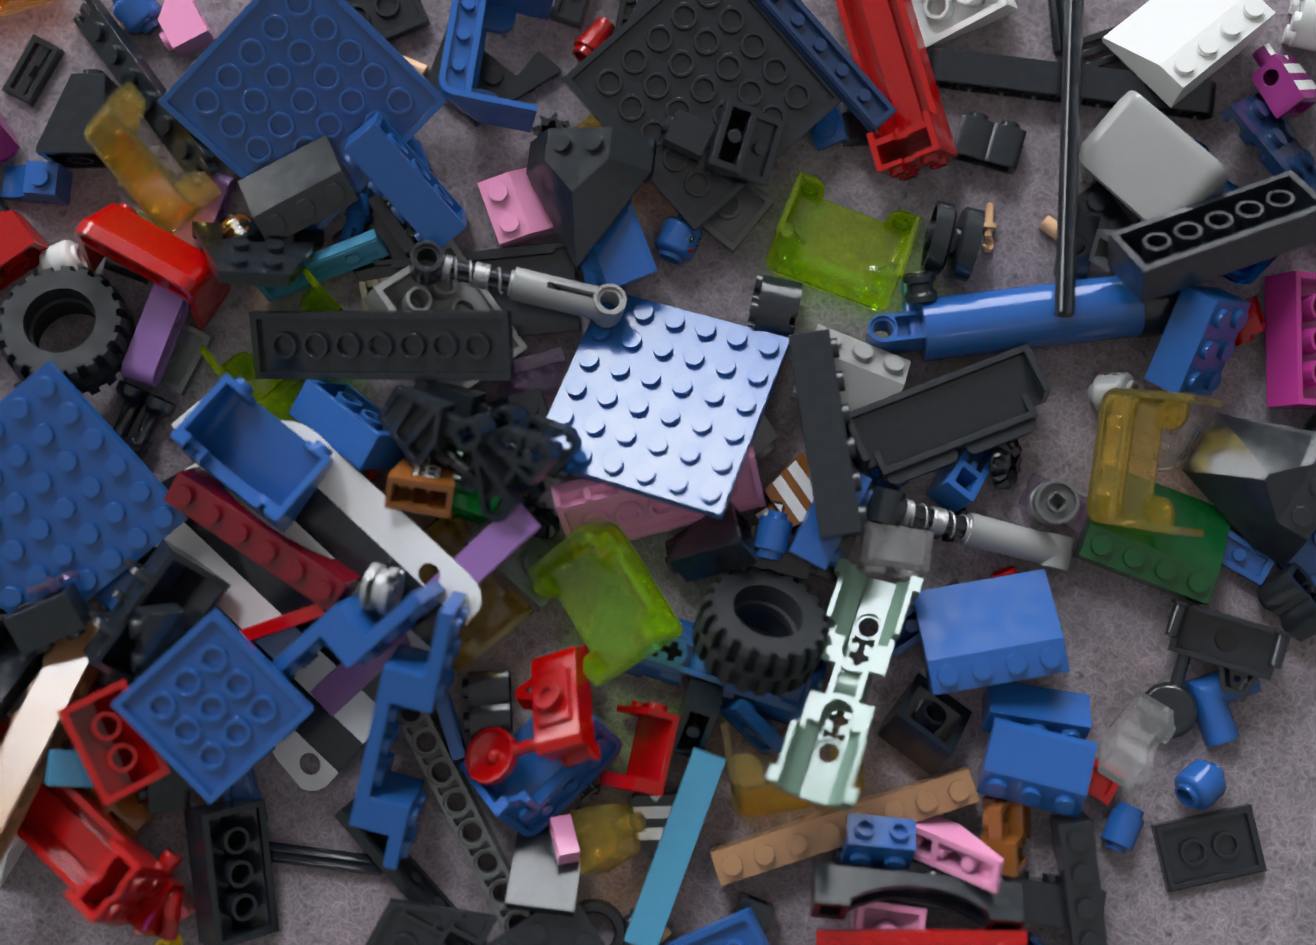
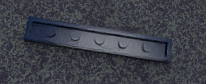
M753 0L869 133L875 132L897 112V109L801 0Z

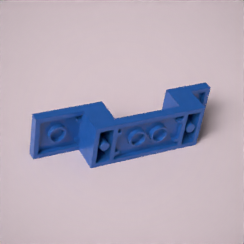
M435 580L412 592L386 617L378 613L377 609L369 611L361 608L359 592L335 604L274 659L271 664L291 682L296 677L294 675L295 672L301 667L304 669L319 657L317 652L324 647H330L348 669L359 662L362 666H365L372 659L378 658L392 646L391 642L397 637H402L416 625L415 621L422 615H427L440 604L437 597L445 591V588L438 580ZM296 726L282 741L291 736L299 727ZM274 746L259 761L263 760L270 753H272L276 749V747Z
M453 591L440 610L431 651L399 644L383 667L349 825L389 836L382 867L396 870L401 859L408 858L412 843L415 844L420 830V824L417 823L419 813L422 814L427 799V794L422 793L425 780L391 771L395 753L390 752L392 743L398 740L402 725L401 722L397 721L398 715L405 707L432 713L437 702L443 703L447 690L450 691L455 676V670H451L454 659L458 658L462 646V639L458 638L461 627L466 625L470 607L464 606L467 594Z

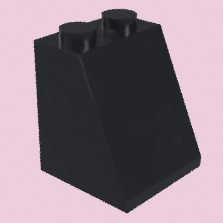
M85 69L83 73H71L36 145V153L48 162L60 163L66 169L123 168L125 92L101 70Z

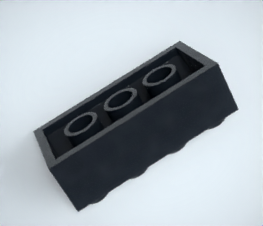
M264 799L218 801L184 809L199 943L204 945H236L278 932L279 925Z

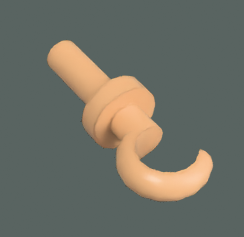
M994 203L986 204L983 230L987 244L982 245L985 253H990L994 247L992 231L997 230V224L993 223Z

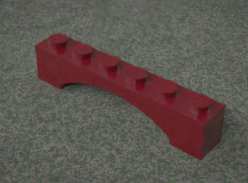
M200 467L179 471L164 498V501L327 611L335 604L351 597L362 578L361 575L337 559H330L316 553L268 526L238 503L220 482Z

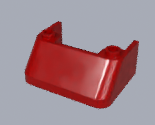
M112 203L82 220L74 231L88 269L95 272L102 260L107 257L189 302L196 327L202 332L231 290L230 283L217 282L207 264L205 252H201L200 249L138 216L137 212L125 203H120L119 205Z

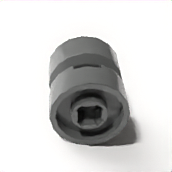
M1053 480L1039 484L1031 489L1027 496L1026 508L1028 514L1035 522L1040 525L1050 526L1071 520L1079 510L1080 499L1078 492L1071 484L1062 480Z

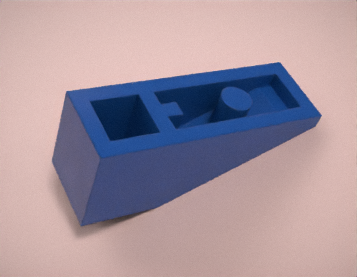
M966 449L957 452V461L939 470L926 495L947 511L951 510L953 513L972 503L990 471L989 464L993 449L977 455L969 454Z

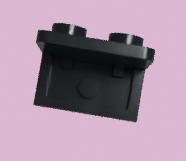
M375 194L368 199L372 206V209H370L372 216L369 223L365 224L363 233L375 229L387 245L389 256L379 260L410 257L413 246L418 242L413 234L414 231L409 224L403 228L391 210L392 203L388 199L384 201ZM343 229L333 235L332 241L334 244L339 243ZM374 262L353 270L361 282L377 279Z

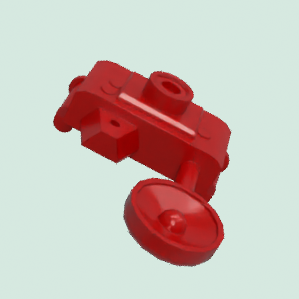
M583 644L581 648L578 646L570 647L532 660L531 678L515 689V697L524 710H533L534 738L517 743L510 732L499 727H488L478 732L471 740L465 756L466 770L473 780L484 785H497L512 774L519 756L537 752L538 756L550 762L561 759L563 765L570 768L590 758L594 761L600 758V748L597 741L594 740L590 664L594 661V653L589 644Z

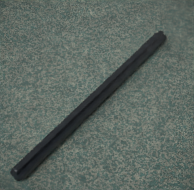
M1065 0L1054 312L1058 318H1071L1075 313L1084 0Z

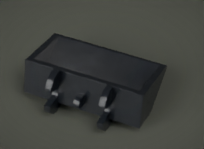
M165 539L159 543L144 565L128 557L124 564L129 567L128 570L136 577L125 592L115 589L112 595L119 601L109 615L95 608H91L88 613L93 618L92 623L99 629L83 650L90 665L120 681L125 679L129 686L137 680V673L132 672L130 661L131 652H136L135 639H131L129 631V620L135 618L134 607L177 603L184 611L186 635L215 609L231 586V584L190 554Z

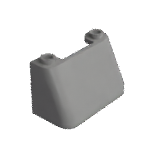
M1133 90L1128 91L1119 99L1080 145L1079 182L1092 183L1096 179L1141 219V222L1221 195L1224 192L1227 172L1223 165L1149 101Z

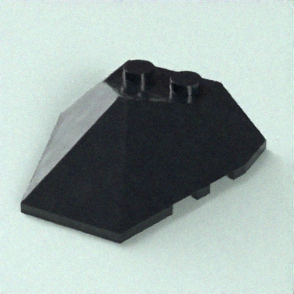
M1217 412L1182 471L1255 550L1286 566L1305 545L1316 529V431Z

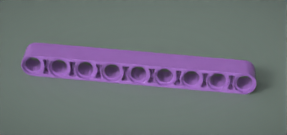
M521 503L508 519L499 523L492 522L453 560L479 586L542 526ZM440 572L437 573L427 584L435 580L439 581ZM407 633L402 637H397L391 642L392 646L378 658L372 659L365 666H362L359 662L348 669L341 662L310 693L333 717L383 671L384 665L399 644L411 645Z

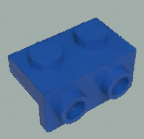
M855 813L848 814L846 819V837L841 849V863L851 864L854 867L859 865L885 867L887 870L895 868L909 869L917 851L915 820Z

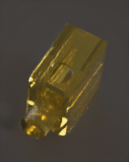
M606 804L570 811L580 850L579 864L582 875L609 873L640 852L641 845L638 834L646 830L647 822L644 815L640 812H634L630 804Z

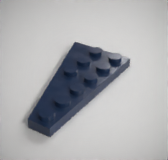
M1260 92L1230 105L1219 113L1226 122L1233 119L1241 128L1238 136L1246 145L1250 144L1260 150V162L1272 176L1292 170L1316 191V168L1314 167L1316 163L1312 154L1306 149L1303 150L1296 139L1298 137L1297 132L1289 122H1285L1283 118H1275Z

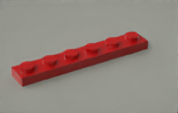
M816 929V945H1028L1026 929Z

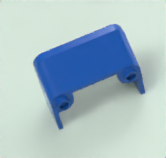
M452 0L438 79V88L441 94L477 122L531 133L538 105L500 98L491 91L478 89L487 32L505 34L512 30L517 14L548 20L554 0Z

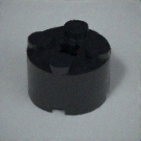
M757 274L747 327L753 328V331H765L784 337L794 334L803 283Z

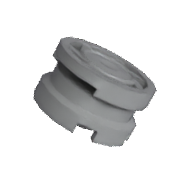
M373 563L368 568L359 594L360 607L369 611L377 609L378 613L387 616L398 606L405 584L404 571L395 567L387 569L384 564Z

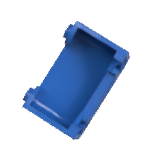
M225 374L169 436L191 460L275 528L284 533L294 522L334 464L331 458L333 452L319 440L314 444L303 440L256 402L255 398L251 395L255 390L241 377L234 380Z
M593 710L594 740L597 741L600 748V758L594 761L590 758L570 768L563 765L561 759L550 762L538 756L537 752L519 756L512 774L497 785H484L473 780L466 770L465 759L458 767L496 817L523 836L531 837L543 831L549 825L550 818L558 816L618 756L622 749V741ZM533 716L513 735L517 743L534 738Z

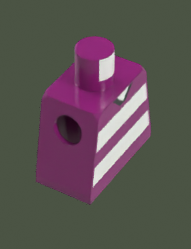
M1269 43L1261 46L1252 54L1260 68L1251 75V79L1276 119L1298 117L1316 104V84L1293 55H1277Z

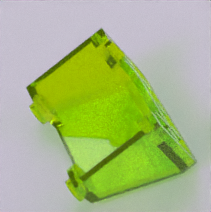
M798 171L765 258L766 266L778 275L801 282L868 309H886L903 277L922 217L911 214L908 211L899 210L890 212L884 222L824 200L823 198L826 193L824 184L818 178Z
M614 523L581 525L526 571L532 580L534 590L541 596L548 598L558 597L590 650V653L583 659V671L595 686L609 682L665 647L682 634V626L625 533Z

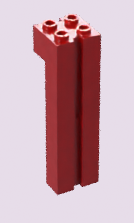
M835 0L854 62L897 109V112L880 126L875 133L866 134L877 172L890 176V178H899L900 181H907L919 176L918 171L923 167L930 166V170H936L949 165V159L957 157L958 154L912 1Z
M7 715L0 723V742L4 741L10 729L11 718ZM43 780L16 832V835L71 888L63 895L91 923L123 926L130 923L140 912L139 907L142 898L145 895L151 897L157 893L164 883V877L170 872L82 787L47 786Z

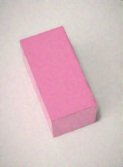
M571 814L551 817L549 829L558 865L578 862L580 850Z

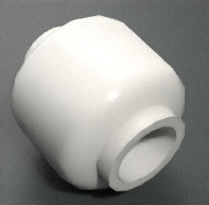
M62 240L49 246L39 255V274H43L42 270L53 267L54 271L61 270V266H73L75 271H79V268L82 267L88 269L79 244L71 240Z

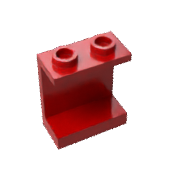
M632 700L631 706L617 705V712L638 717L626 774L602 771L600 784L629 792L662 797L680 716L667 712L669 706L654 702L644 703Z

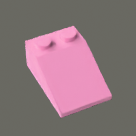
M527 168L509 171L477 183L501 248L518 247L557 233L526 174Z

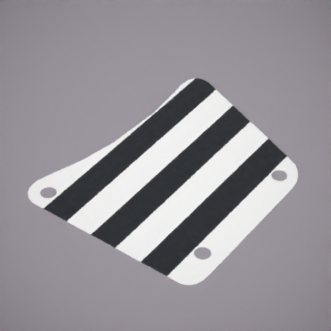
M281 420L283 424L306 442L310 441L314 444L319 440L333 452L331 458L334 464L294 522L284 533L275 528L224 486L226 491L238 503L268 526L316 553L330 559H337L361 575L362 578L352 596L360 592L368 568L373 563L378 562L386 565L387 569L395 567L404 571L405 584L400 604L412 592L425 586L418 576L420 567L427 563L435 565L440 572L439 582L445 588V591L437 597L440 604L427 615H422L415 621L416 625L406 633L411 647L431 651L439 612L453 591L467 594L464 606L470 607L466 625L480 609L482 602L481 591L475 580L401 510L384 508L386 496L336 450L330 447L318 433L303 424ZM195 463V464L189 466V467L186 468V469H190V468H194V467H200V466ZM177 474L161 483L169 490ZM190 517L164 538L166 541L190 554L231 584L216 607L238 630L317 604ZM159 543L137 561L144 565ZM318 620L251 643L271 663ZM330 647L322 648L317 652L319 657L304 669L301 667L294 673L296 677L290 683L314 707V710L297 725L299 728L291 736L276 744V749L273 751L276 759L300 788L308 791H317L327 787L368 739L382 672L379 673L331 717L310 693L313 688L342 662ZM305 753H313L319 758L320 769L316 774H306L301 769L300 759Z

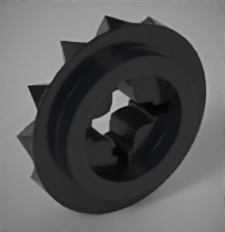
M1018 439L995 447L992 451L989 470L993 484L998 489H1010L1013 483H1016L1018 480V473L1021 472L1020 465L1023 460L1021 458L1022 448L1019 446Z
M525 495L521 498L523 505L527 501V496ZM538 500L527 509L542 526L533 536L545 540L553 539L561 529L559 518L553 514L554 510L548 508L545 505V501L540 502Z

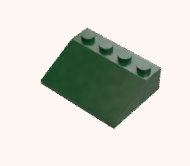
M1106 465L1072 557L1193 604L1206 605L1209 602L1220 572L1230 522L1213 504Z

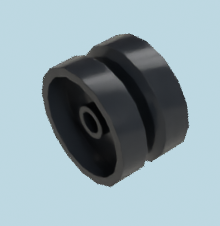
M937 200L924 236L920 270L935 271L936 275H938L944 269L948 259L947 271L949 277L967 282L977 259L983 234L985 211L967 206L961 212L957 221L956 205Z

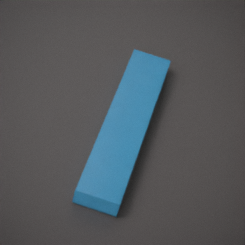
M693 747L625 933L624 941L634 945H659L726 758Z

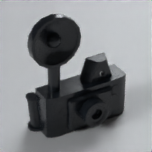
M1172 598L1171 602L1174 605L1165 634L1171 637L1167 650L1177 652L1178 655L1170 682L1153 685L1144 693L1140 700L1139 714L1143 725L1152 734L1167 739L1181 737L1193 728L1198 716V706L1195 697L1183 686L1191 657L1219 665L1220 690L1245 697L1259 678L1270 681L1274 668L1282 669L1291 637L1295 638V634ZM1238 675L1241 678L1240 681H1234V676Z

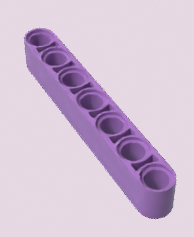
M216 172L214 176H210L211 181L207 186L195 181L174 236L199 249V241L192 237V221L219 223L227 215L233 197H230L231 192H235L237 186L235 178ZM156 284L153 285L122 363L121 375L123 377L153 387L158 386L189 312V302Z

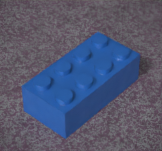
M379 111L348 137L344 147V151L347 153L344 156L346 161L355 171L359 172L362 170L370 179L368 185L380 198L385 196L392 203V212L402 223L408 221L416 230L413 234L418 242L432 241L442 248L466 228L467 212Z

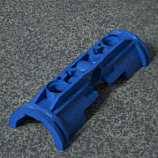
M609 584L605 586L587 640V644L591 646L594 653V661L590 664V669L595 670L598 664L639 678L644 675L678 687L683 673L693 675L724 686L722 701L745 699L756 707V712L761 717L789 725V728L792 720L800 722L809 691L820 692L827 662L820 658L808 682L802 684L795 691L789 693L786 691L785 694L772 696L771 693H766L765 696H755L754 692L746 690L745 693L735 690L736 686L729 683L725 685L720 682L717 674H711L705 668V661H700L692 641L693 622L662 613V608L619 595L621 588ZM636 631H645L650 636V645L643 651H638L631 645V636ZM655 636H662L663 639L660 644L670 646L672 641L678 642V649L683 651L681 657L675 656L673 661L667 659V653L658 650L657 657L650 655L655 647Z

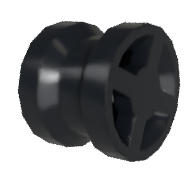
M916 271L903 274L902 282L906 284L907 292L904 294V302L921 303L938 299L937 291L933 287L936 272Z

